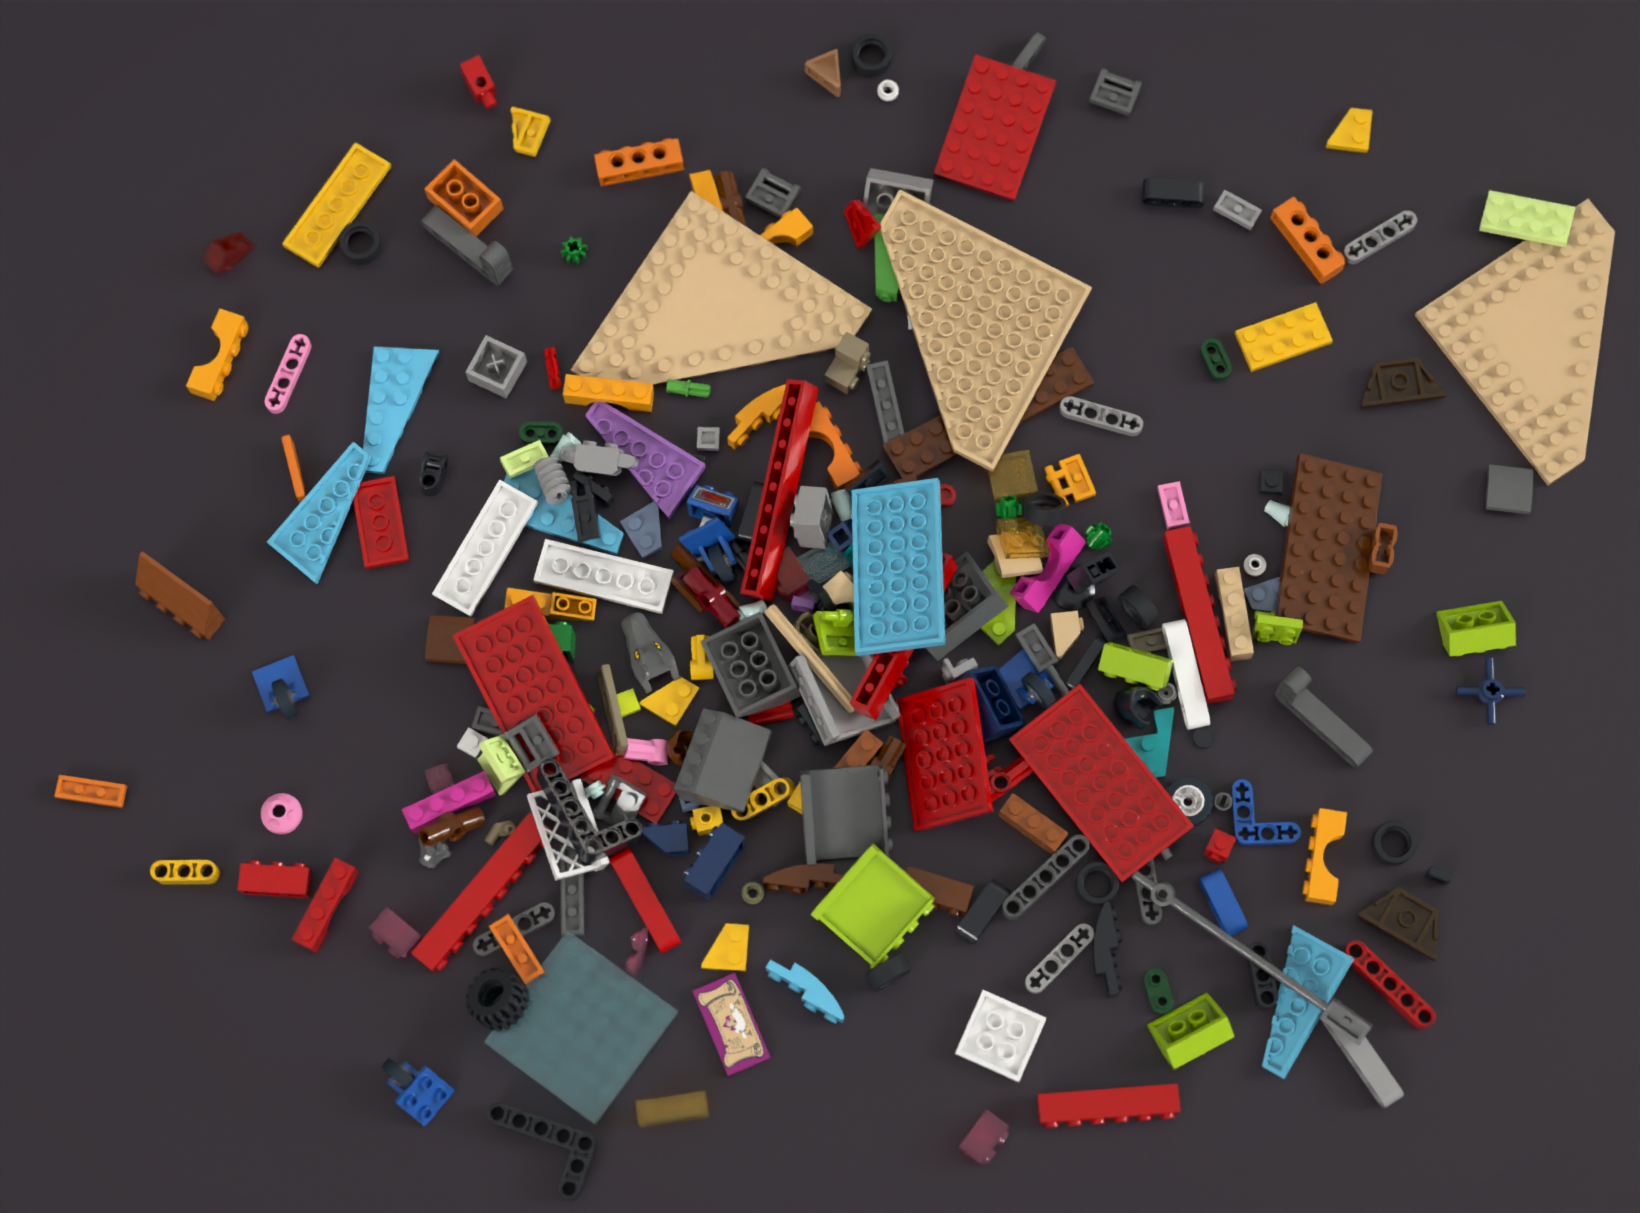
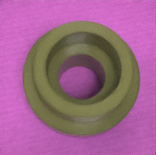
M754 881L746 883L742 888V898L748 904H758L764 897L762 885ZM756 890L757 895L750 897L749 891Z

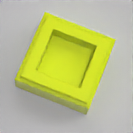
M633 688L617 694L622 717L641 711Z

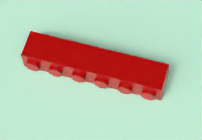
M1178 1084L1037 1095L1039 1125L1045 1124V1128L1059 1127V1123H1068V1126H1081L1082 1121H1091V1125L1105 1124V1120L1114 1119L1115 1123L1129 1122L1128 1118L1138 1117V1121H1150L1152 1116H1161L1162 1120L1174 1119L1175 1115L1180 1113Z

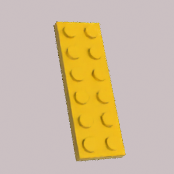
M354 143L282 243L283 246L319 268L339 241L342 230L355 219L392 167L391 164L359 144Z

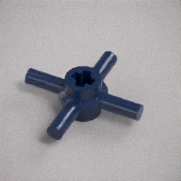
M1485 658L1486 679L1482 680L1478 687L1457 686L1456 695L1478 696L1483 703L1487 704V725H1496V704L1504 696L1525 697L1526 691L1525 688L1503 687L1502 683L1495 679L1494 658ZM1490 688L1491 691L1495 693L1491 695V692L1487 691V689Z

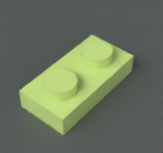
M538 440L500 457V462L511 479L534 469L533 465L537 460L549 456L541 441Z

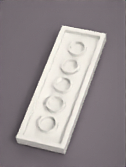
M499 480L432 595L472 617L539 502Z
M545 539L533 581L534 583L663 614L674 571Z

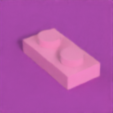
M1180 481L1158 485L1157 490L1167 529L1188 526L1190 522Z

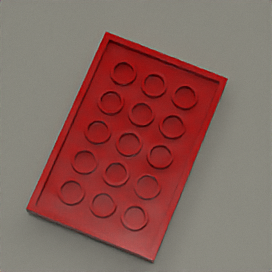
M975 55L934 170V175L1015 201L1056 85V80Z
M966 678L896 699L901 715L899 717L901 740L907 745L903 754L914 831L920 832L994 812L974 678Z

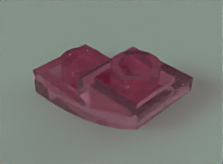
M447 763L425 770L432 795L454 785Z
M645 927L642 931L637 930L633 935L631 947L637 954H632L625 964L627 966V974L633 978L639 972L648 949L649 931Z

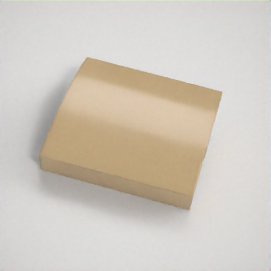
M1030 531L988 536L987 543L995 556L993 564L1001 578L1043 572L1039 552Z

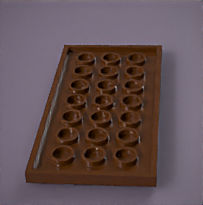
M1301 453L1297 455L1275 616L1303 620L1302 631L1353 643L1361 642L1370 574L1368 560L1373 550L1372 536L1376 528L1383 473Z

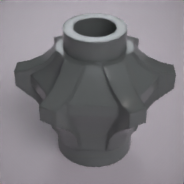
M419 838L421 846L419 862L426 867L435 868L442 859L450 857L452 853L446 845V840L424 847Z

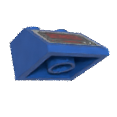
M696 485L687 500L689 516L703 519V517L710 519L719 518L727 528L731 529L739 507V498H736V495L731 492H717L715 488L709 485Z

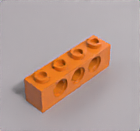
M666 138L657 143L646 142L636 147L625 146L616 151L604 150L594 155L600 187L684 170L678 138ZM658 154L665 155L662 159L655 158ZM637 158L644 159L641 163L634 162ZM617 162L623 163L620 167H614L613 165Z
M1292 197L1273 209L1270 217L1320 284L1328 281L1343 270L1345 265L1343 255L1334 249L1330 238L1320 231L1317 221L1314 218H1310L1301 201H1297L1295 197ZM1292 220L1300 221L1301 225L1293 224ZM1304 237H1311L1314 239V242H1308ZM1323 253L1327 258L1322 259L1317 254Z

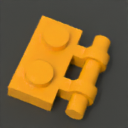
M1080 454L1059 461L1061 470L1056 472L1053 465L1044 468L1047 473L1046 479L1048 484L1052 485L1055 495L1062 497L1066 501V507L1069 505L1067 501L1068 496L1072 495L1075 503L1096 495ZM1065 478L1068 488L1062 489L1059 480Z

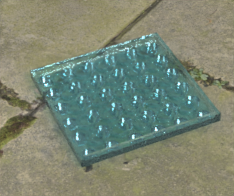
M567 931L541 967L545 973L526 985L530 1001L527 1002L529 1005L528 1010L523 1012L525 1014L524 1017L517 1020L519 1023L515 1026L512 1024L508 1030L503 1028L502 1031H496L494 1029L484 1043L596 1125L673 1021L678 1011L571 932Z

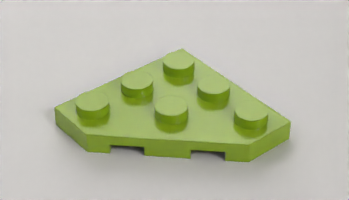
M993 561L983 570V573L1002 596L1008 607L980 629L999 647L1015 632L1016 600L1010 595V592L1016 585V576L1001 578Z

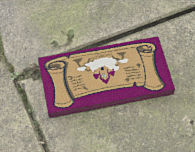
M735 973L693 990L728 1077L771 1059Z

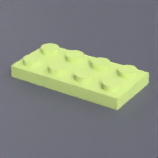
M1489 190L1479 231L1566 248L1576 207Z

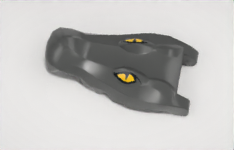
M639 612L625 617L621 625L626 636L630 666L645 693L647 694L652 691L648 680L670 671L674 681L680 679L681 677L672 651L650 627L646 617Z

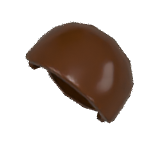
M681 729L673 734L666 744L669 758L679 766L683 765L694 735L687 729Z

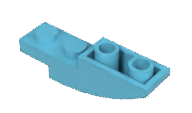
M772 960L769 961L766 966V971L769 972L768 976L777 982H780L781 979L789 983L788 987L797 993H800L801 990L805 993L802 996V1001L805 1002L804 1007L815 1013L817 1010L825 1013L824 1018L835 1024L837 1021L843 1023L844 1014L829 990L814 975L794 963L791 970H788Z

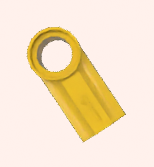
M696 635L691 637V680L714 679V669L701 643V640L710 636Z

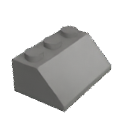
M870 168L866 180L863 204L873 217L875 213L885 215L899 190L929 204L933 180Z

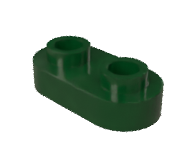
M1214 338L1206 339L1200 348L1203 361L1213 379L1218 381L1225 380L1230 376L1232 370L1229 358L1219 340ZM1213 349L1215 353L1209 354L1207 350ZM1222 368L1224 372L1218 373L1216 369Z
M527 421L520 426L519 435L521 440L528 445L538 440L541 441L542 445H556L563 436V430L556 422ZM529 432L535 433L532 437H528L527 434ZM555 432L556 436L551 438L549 434Z
M1150 969L1143 978L1150 1007L1156 1014H1167L1174 1004L1167 976L1161 969ZM1153 976H1158L1160 982L1155 984L1152 982L1151 978ZM1159 998H1164L1166 1000L1165 1006L1159 1005Z

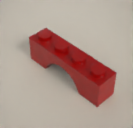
M334 858L292 938L296 944L312 952H318L327 935L328 925L337 905L349 893L359 874V871L354 866Z

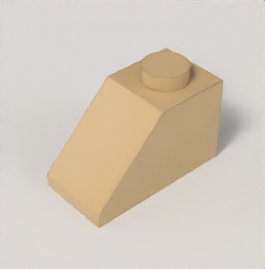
M1078 611L1051 613L1050 626L1053 649L1058 662L1061 661L1078 640L1080 631L1084 630L1083 618L1078 617Z

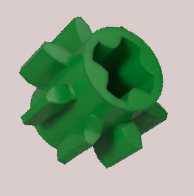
M570 236V240L562 242L564 250L561 251L563 257L567 256V263L573 261L579 264L582 258H587L586 253L583 252L588 250L587 244L581 245V237L573 239Z
M1002 496L1000 502L995 503L996 516H1001V520L1004 522L1016 521L1018 519L1017 515H1022L1021 501H1017L1016 496Z
M1094 523L1084 532L1088 535L1085 538L1087 545L1094 550L1099 548L1103 550L1113 541L1109 538L1112 534L1110 528L1103 523L1098 525Z

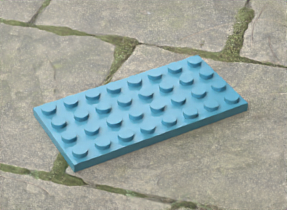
M933 478L852 490L856 655L862 656L945 645L939 479Z

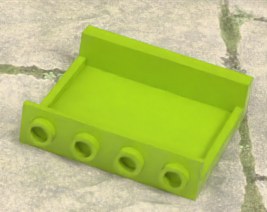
M872 843L816 906L811 915L816 920L820 919L870 963L873 969L876 965L883 963L889 958L886 954L892 948L896 950L903 943L904 939L901 937L907 931L911 933L918 926L919 922L917 919L922 914L927 916L934 908L932 904L934 897Z

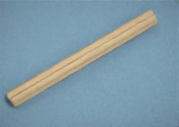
M773 604L765 610L766 616L798 654L804 655L809 667L848 713L854 712L855 710L849 703L852 699L851 694L776 605Z

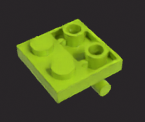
M846 609L816 611L813 619L822 655L857 656L855 653L854 612Z
M1255 611L1254 620L1256 621L1252 628L1251 638H1257L1261 642L1279 641L1283 645L1296 644L1303 628V620L1275 616V611L1270 613Z

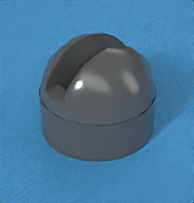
M1220 792L1215 796L1214 804L1219 810L1225 811L1232 806L1233 800L1229 793ZM1223 795L1228 796L1224 806L1219 805Z

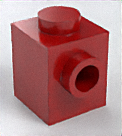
M1215 828L1203 854L1207 855V858L1214 862L1225 863L1236 838Z

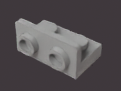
M973 657L970 660L963 659L955 665L956 667L953 668L949 659L945 658L943 659V667L941 668L943 674L941 675L944 682L949 684L969 670L978 669V664Z

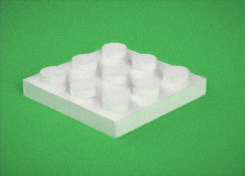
M983 990L955 1054L1019 1083L1046 1021V1017Z

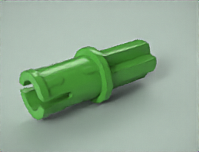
M668 379L666 391L667 393L683 394L686 397L689 395L709 397L711 387L706 384L692 383L691 380L678 381Z

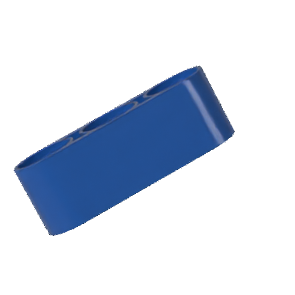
M1218 868L1198 877L1199 884L1220 928L1230 936L1247 929V921L1221 869Z

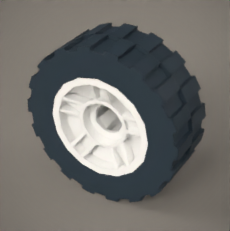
M1190 776L1180 777L1176 781H1172L1166 791L1192 824L1198 827L1206 821L1211 813L1214 804L1212 803L1213 795H1211V790L1206 786V783L1198 780L1199 778H1191ZM1184 799L1192 800L1191 805L1186 806L1183 802Z

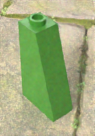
M875 213L874 218L880 224L885 215ZM879 230L874 236L876 297L885 302H897L900 289Z

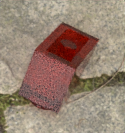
M237 232L212 240L202 260L216 273L232 269L255 245L241 232Z
M788 546L784 550L778 570V585H776V588L781 597L786 596L788 601L791 602L793 596L799 597L810 591L806 585L810 579Z

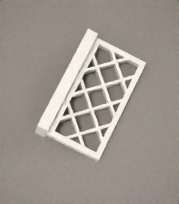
M581 779L573 780L570 784L596 832H599L588 799L585 796L586 793ZM554 789L557 793L562 792L560 789ZM543 790L528 794L527 798L555 881L593 870L595 872L603 870L609 864L608 857H604L584 867L576 862L579 857L578 854H576L574 860L563 855L562 853L566 845L573 849L574 847L568 837L565 839L555 833L561 823L556 816L548 812L551 806L550 803L545 810L537 806L535 798L542 797L548 800ZM565 808L567 812L574 813L572 809ZM545 816L557 822L553 831L544 827L543 820ZM580 827L575 828L578 832H584ZM552 837L564 843L560 852L551 848L550 841ZM586 847L588 851L595 852L592 847ZM559 859L571 864L568 871L559 872L557 866Z

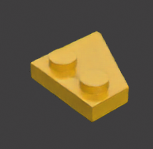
M512 107L514 149L518 153L535 157L551 119L543 114Z
M1351 108L1328 140L1326 148L1367 153L1372 110Z
M681 677L641 700L639 704L641 707L677 727L700 688Z
M726 923L704 959L701 968L746 972L749 925Z

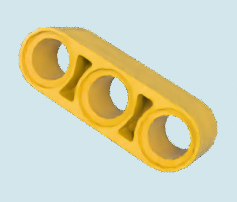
M778 778L750 793L746 804L748 808L747 815L744 816L738 811L731 810L733 817L737 820H747L785 800L793 794L795 790L794 782L789 778ZM780 782L785 783L787 787L784 794H781L778 790ZM761 793L767 796V803L765 805L759 802V795Z
M160 860L153 863L150 868L152 878L164 885L213 884L219 880L221 875L218 866L210 860ZM166 867L168 870L167 874L164 877H158L159 870ZM189 867V875L181 877V871ZM208 867H213V873L209 877H204V870Z

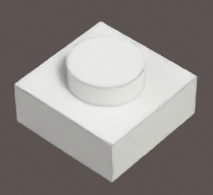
M468 727L457 748L477 759L482 752L479 745L483 741L488 740V738Z

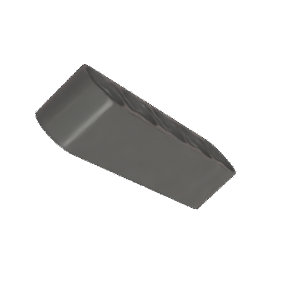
M1075 835L1004 901L1002 907L1004 917L1008 920H1016L1022 916L1085 857L1089 849L1088 839L1083 835ZM1081 842L1085 849L1077 852L1073 849L1072 844ZM1063 857L1067 859L1068 865L1060 867L1057 865L1056 859ZM1044 872L1049 873L1052 880L1045 883L1041 881L1039 875ZM1032 888L1035 891V896L1027 898L1024 896L1023 890ZM1014 903L1019 907V911L1012 914L1008 912L1006 906Z

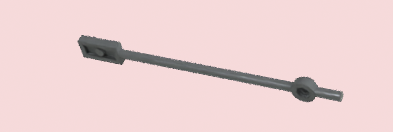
M1033 623L1015 634V637L1038 673L1045 670L1062 697L1069 693V690L1053 666L1058 662V659L1036 624ZM1168 847L1161 852L1165 860L1173 856Z
M1138 871L1133 875L1132 878L1151 891V899L1156 905L1167 906L1170 904L1321 1009L1324 1012L1320 1017L1321 1020L1357 1045H1360L1373 1026L1371 1023L1335 998H1333L1330 1004L1322 1000L1177 899L1171 884L1167 882L1156 884ZM1165 890L1167 897H1163L1160 891Z

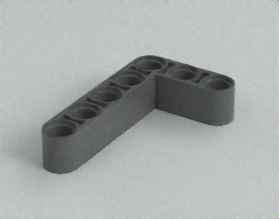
M434 206L420 221L426 230L495 285L499 286L513 271L509 254L500 243L494 240L489 246L485 245L439 207Z
M1296 666L1280 683L1275 696L1350 765L1358 768L1373 752L1372 748L1306 689L1311 682V677L1304 669Z

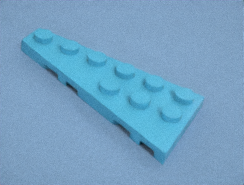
M374 347L363 450L371 456L365 473H385L395 451V446L404 432L403 429L407 420L410 419L423 391L422 388L425 381L430 376L431 368L440 354L439 350Z
M352 442L267 541L268 544L316 584L319 582L371 459V456L354 442Z
M531 469L511 479L506 475L504 480L506 484L539 502L527 521L526 527L618 555L624 533L600 515H598L601 538L578 542L571 501L573 497L571 494H568V499L564 503L550 505L543 494L535 469Z
M1293 925L1292 939L1288 946V957L1283 972L1329 1003L1354 959ZM1281 982L1275 1016L1273 1015L1272 1030L1267 1042L1262 1066L1284 1079L1323 1011Z

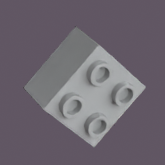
M485 335L465 373L468 381L507 399L527 360L525 353Z
M800 486L799 494H796L794 499L795 513H792L790 517V525L794 528V537L797 538L800 547L826 549L828 541L826 533L830 531L834 513L827 488Z

